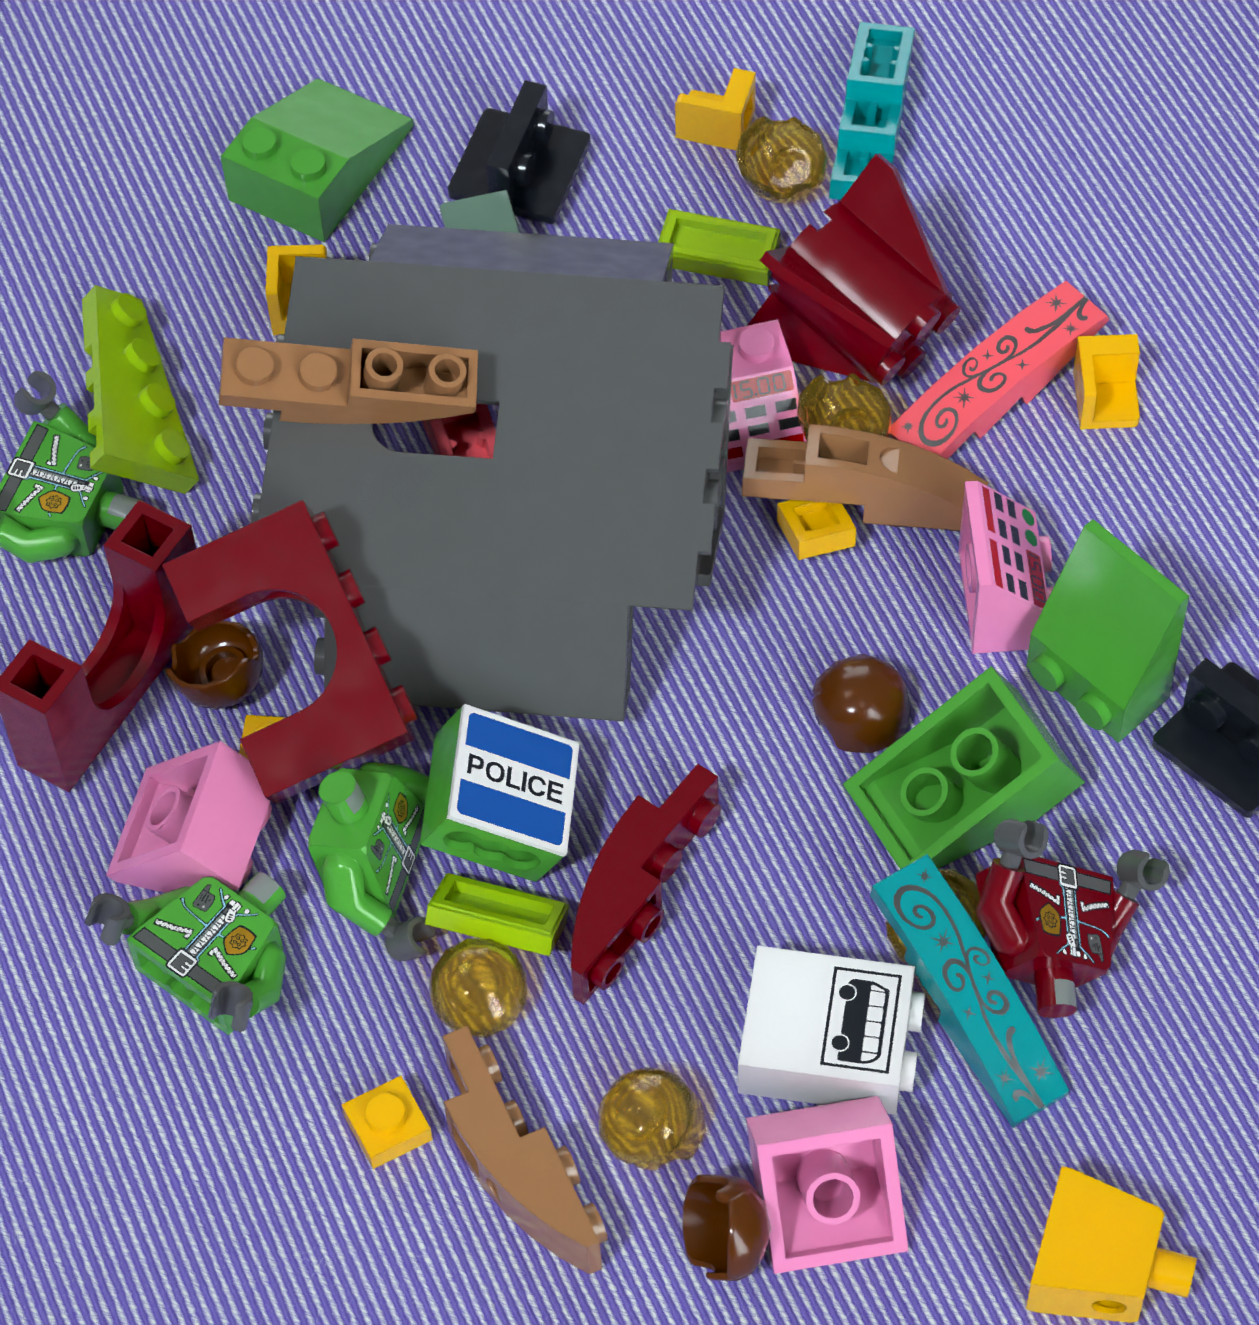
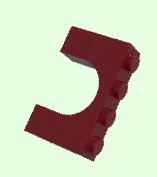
M141 500L137 501L103 545L113 581V600L104 630L83 664L80 665L29 639L0 676V713L17 765L67 792L72 790L172 658V645L180 643L194 629L187 622L162 566L166 562L197 549L192 525Z
M303 500L162 564L187 622L197 631H202L263 602L278 599H290L307 603L320 610L332 626L336 639L337 659L333 676L324 692L305 709L240 739L265 798L274 804L320 784L326 776L340 768L353 769L415 740L408 723L418 719L415 708L403 684L392 688L382 665L391 662L392 658L378 628L374 626L366 630L356 608L365 604L366 601L350 568L340 573L330 550L339 547L340 544L324 511L314 515Z

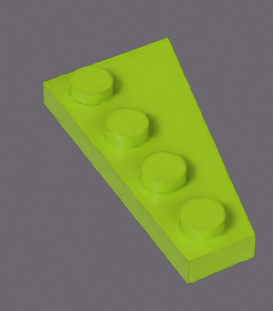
M95 285L82 299L84 351L92 357V367L85 373L86 390L94 393V408L87 414L88 432L96 436V447L89 453L90 469L186 494L199 481V477L142 299L128 293H120Z

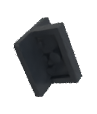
M525 80L510 113L492 108H486L483 111L448 185L449 198L460 200L507 190L514 215L547 224H554L590 147V134L554 124L555 113L552 110H548L547 85Z
M1205 658L1189 674L1183 707L1154 734L1152 746L1246 818L1252 817L1259 810V680L1234 662L1227 663L1221 669Z

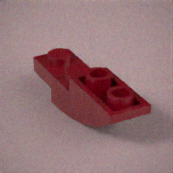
M697 763L660 808L638 795L618 820L598 854L587 878L578 906L572 937L571 976L573 998L583 1005L597 988L605 990L613 984L624 966L625 955L637 941L645 943L656 933L664 918L661 883L666 882L676 871L682 859L683 849L694 836L704 837L712 829L720 815L718 776Z

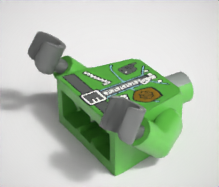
M34 371L27 380L30 386L40 393L41 399L32 397L26 389L21 387L14 396L15 406L26 415L41 413L45 419L43 423L33 421L0 483V547L27 563H37L68 555L86 557L94 552L106 527L115 530L137 501L141 499L123 495L124 488L120 476L90 469L89 453L96 447V436L88 432V425L65 403L57 405L53 401L56 395V385L51 376L43 371Z
M369 762L362 765L359 770L340 768L326 776L319 785L318 792L323 802L308 838V849L323 882L325 900L331 909L374 937L379 933L385 935V947L393 959L409 961L426 955L427 951L417 945L415 941L422 942L435 937V928L425 925V917L417 916L401 923L395 920L394 917L420 848L429 776L396 763Z
M257 872L238 894L214 877H203L191 887L184 886L147 899L126 902L121 897L110 893L98 894L94 897L84 923L87 926L104 924L100 935L101 941L108 946H114L119 942L122 934L130 935L127 938L135 969L228 1036L233 1030L238 1032L245 1031L249 1018L274 1005L280 999L286 955L283 952L278 924L270 915L286 899V894L281 886L267 874Z

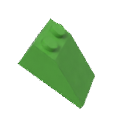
M317 78L252 116L220 157L228 200L325 243L413 128V119Z
M1092 519L1083 527L1031 632L1026 667L1030 669L1033 678L1040 686L1048 691L1058 692L1076 707L1079 716L1087 725L1095 730H1103L1119 743L1170 697L1189 595Z
M991 666L845 781L843 786L900 869L926 854L929 855L937 869L994 842V831L997 825L1004 820L1014 819L1021 822L1030 820L1035 822L1084 784L1085 781L1019 690Z

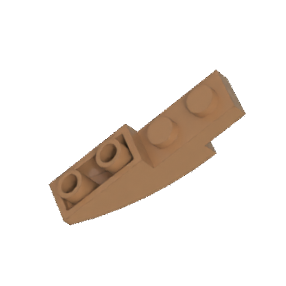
M224 337L218 405L280 411L279 421L313 424H386L432 420L474 413L477 399L478 350L355 338L352 339L350 349Z
M809 424L807 442L758 438L747 439L742 496L864 505L863 523L960 531L965 482L979 481L988 486V482L938 454L903 441L843 427Z
M468 1026L443 1035L447 1066L461 1094L444 1101L447 1127L470 1170L503 1212L532 1239L560 1259L588 1274L601 1270L600 1244L608 1241L607 1232L596 1206L592 1202L582 1206L573 1187L580 1183V1176L568 1148L564 1145L555 1149L545 1127L528 1134L526 1123L515 1100L503 1102L495 1085L502 1082V1075L488 1044L478 1048Z

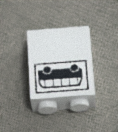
M757 946L738 1061V1093L820 1105L879 1096L887 1114L896 1115L899 1092H913L918 1052L905 1051L907 1032L921 1033L925 993L913 991L915 966Z

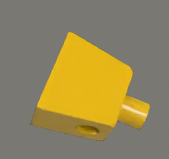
M1061 1166L1030 1283L1026 1310L1037 1313L1126 1323L1137 1322L1146 1288L1188 1298L1197 1257L1157 1247L1165 1212L1160 1207L1077 1170Z

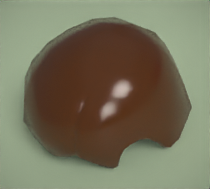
M223 620L202 631H197L194 628L180 643H174L171 647L172 667L166 669L167 676L175 688L197 707L218 710L239 704L253 693L263 671V650L257 636L248 628L238 622Z
M858 654L835 661L816 679L812 690L814 696L812 705L818 724L824 725L829 731L835 745L839 749L846 752L873 753L891 746L908 730L911 710L908 691L903 678L890 663L866 654Z
M697 1175L687 1187L683 1203L682 1231L685 1252L690 1264L714 1271L706 1272V1278L710 1280L739 1281L751 1275L765 1255L771 1232L768 1212L762 1196L749 1181L729 1175Z

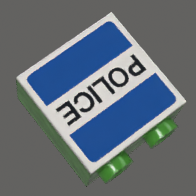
M464 704L435 733L420 845L534 882L538 881L567 855L580 743Z

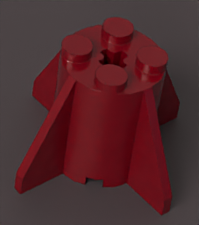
M878 153L873 156L840 202L831 205L824 211L832 219L818 230L809 224L790 246L768 250L764 253L759 261L772 271L771 277L778 283L768 285V291L771 294L748 325L778 319L792 362L872 383H879L883 386L896 374L905 379L920 365L926 355V352L920 347L933 331L937 334L942 333L955 320L961 307L952 300L953 294L947 289L898 169Z

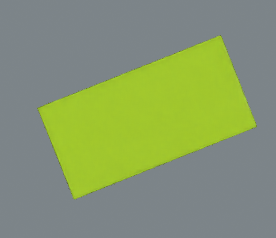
M668 209L658 242L674 243L673 269L768 286L772 271L759 260L766 251L779 248L781 229Z
M446 873L427 905L425 925L550 956L567 924L569 904Z

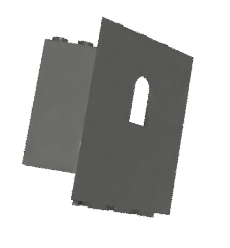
M388 224L379 243L371 244L369 261L296 256L285 334H278L276 342L350 349L352 339L355 338L478 350L476 404L499 405L493 459L407 453L390 450L377 441L373 434V424L279 421L280 411L273 410V413H267L265 417L263 445L264 449L268 451L262 493H255L251 523L300 500H303L308 505L314 515L325 512L340 544L339 547L330 550L338 570L341 573L349 568L351 569L366 601L365 604L356 608L366 630L374 626L378 628L392 658L391 662L382 665L390 685L394 688L403 684L413 705L460 709L464 704L494 712L624 722L630 697L634 606L692 611L695 586L710 587L725 516L734 345H731L730 342H721L724 285L672 282L674 243ZM314 607L315 617L324 618V638L318 637L316 642L314 671L316 675H324L325 690L334 673L337 646L332 626L327 617Z

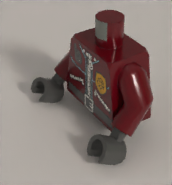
M1007 819L998 824L994 831L995 844L1000 851H1003L1001 858H994L990 867L976 874V883L980 897L976 907V916L989 938L991 951L1007 978L1035 985L1037 1013L1039 1016L1046 1018L1067 1017L1077 1012L1075 988L1105 975L1111 967V958L1119 940L1140 905L1135 900L1140 889L1156 891L1163 887L1169 877V864L1164 860L1156 858L1148 860L1150 854L1144 851H1127L1120 856L1117 862V875L1122 883L1116 889L1114 888L1112 876L1039 857L1046 849L1049 840V832L1044 824L1030 820L1021 822Z

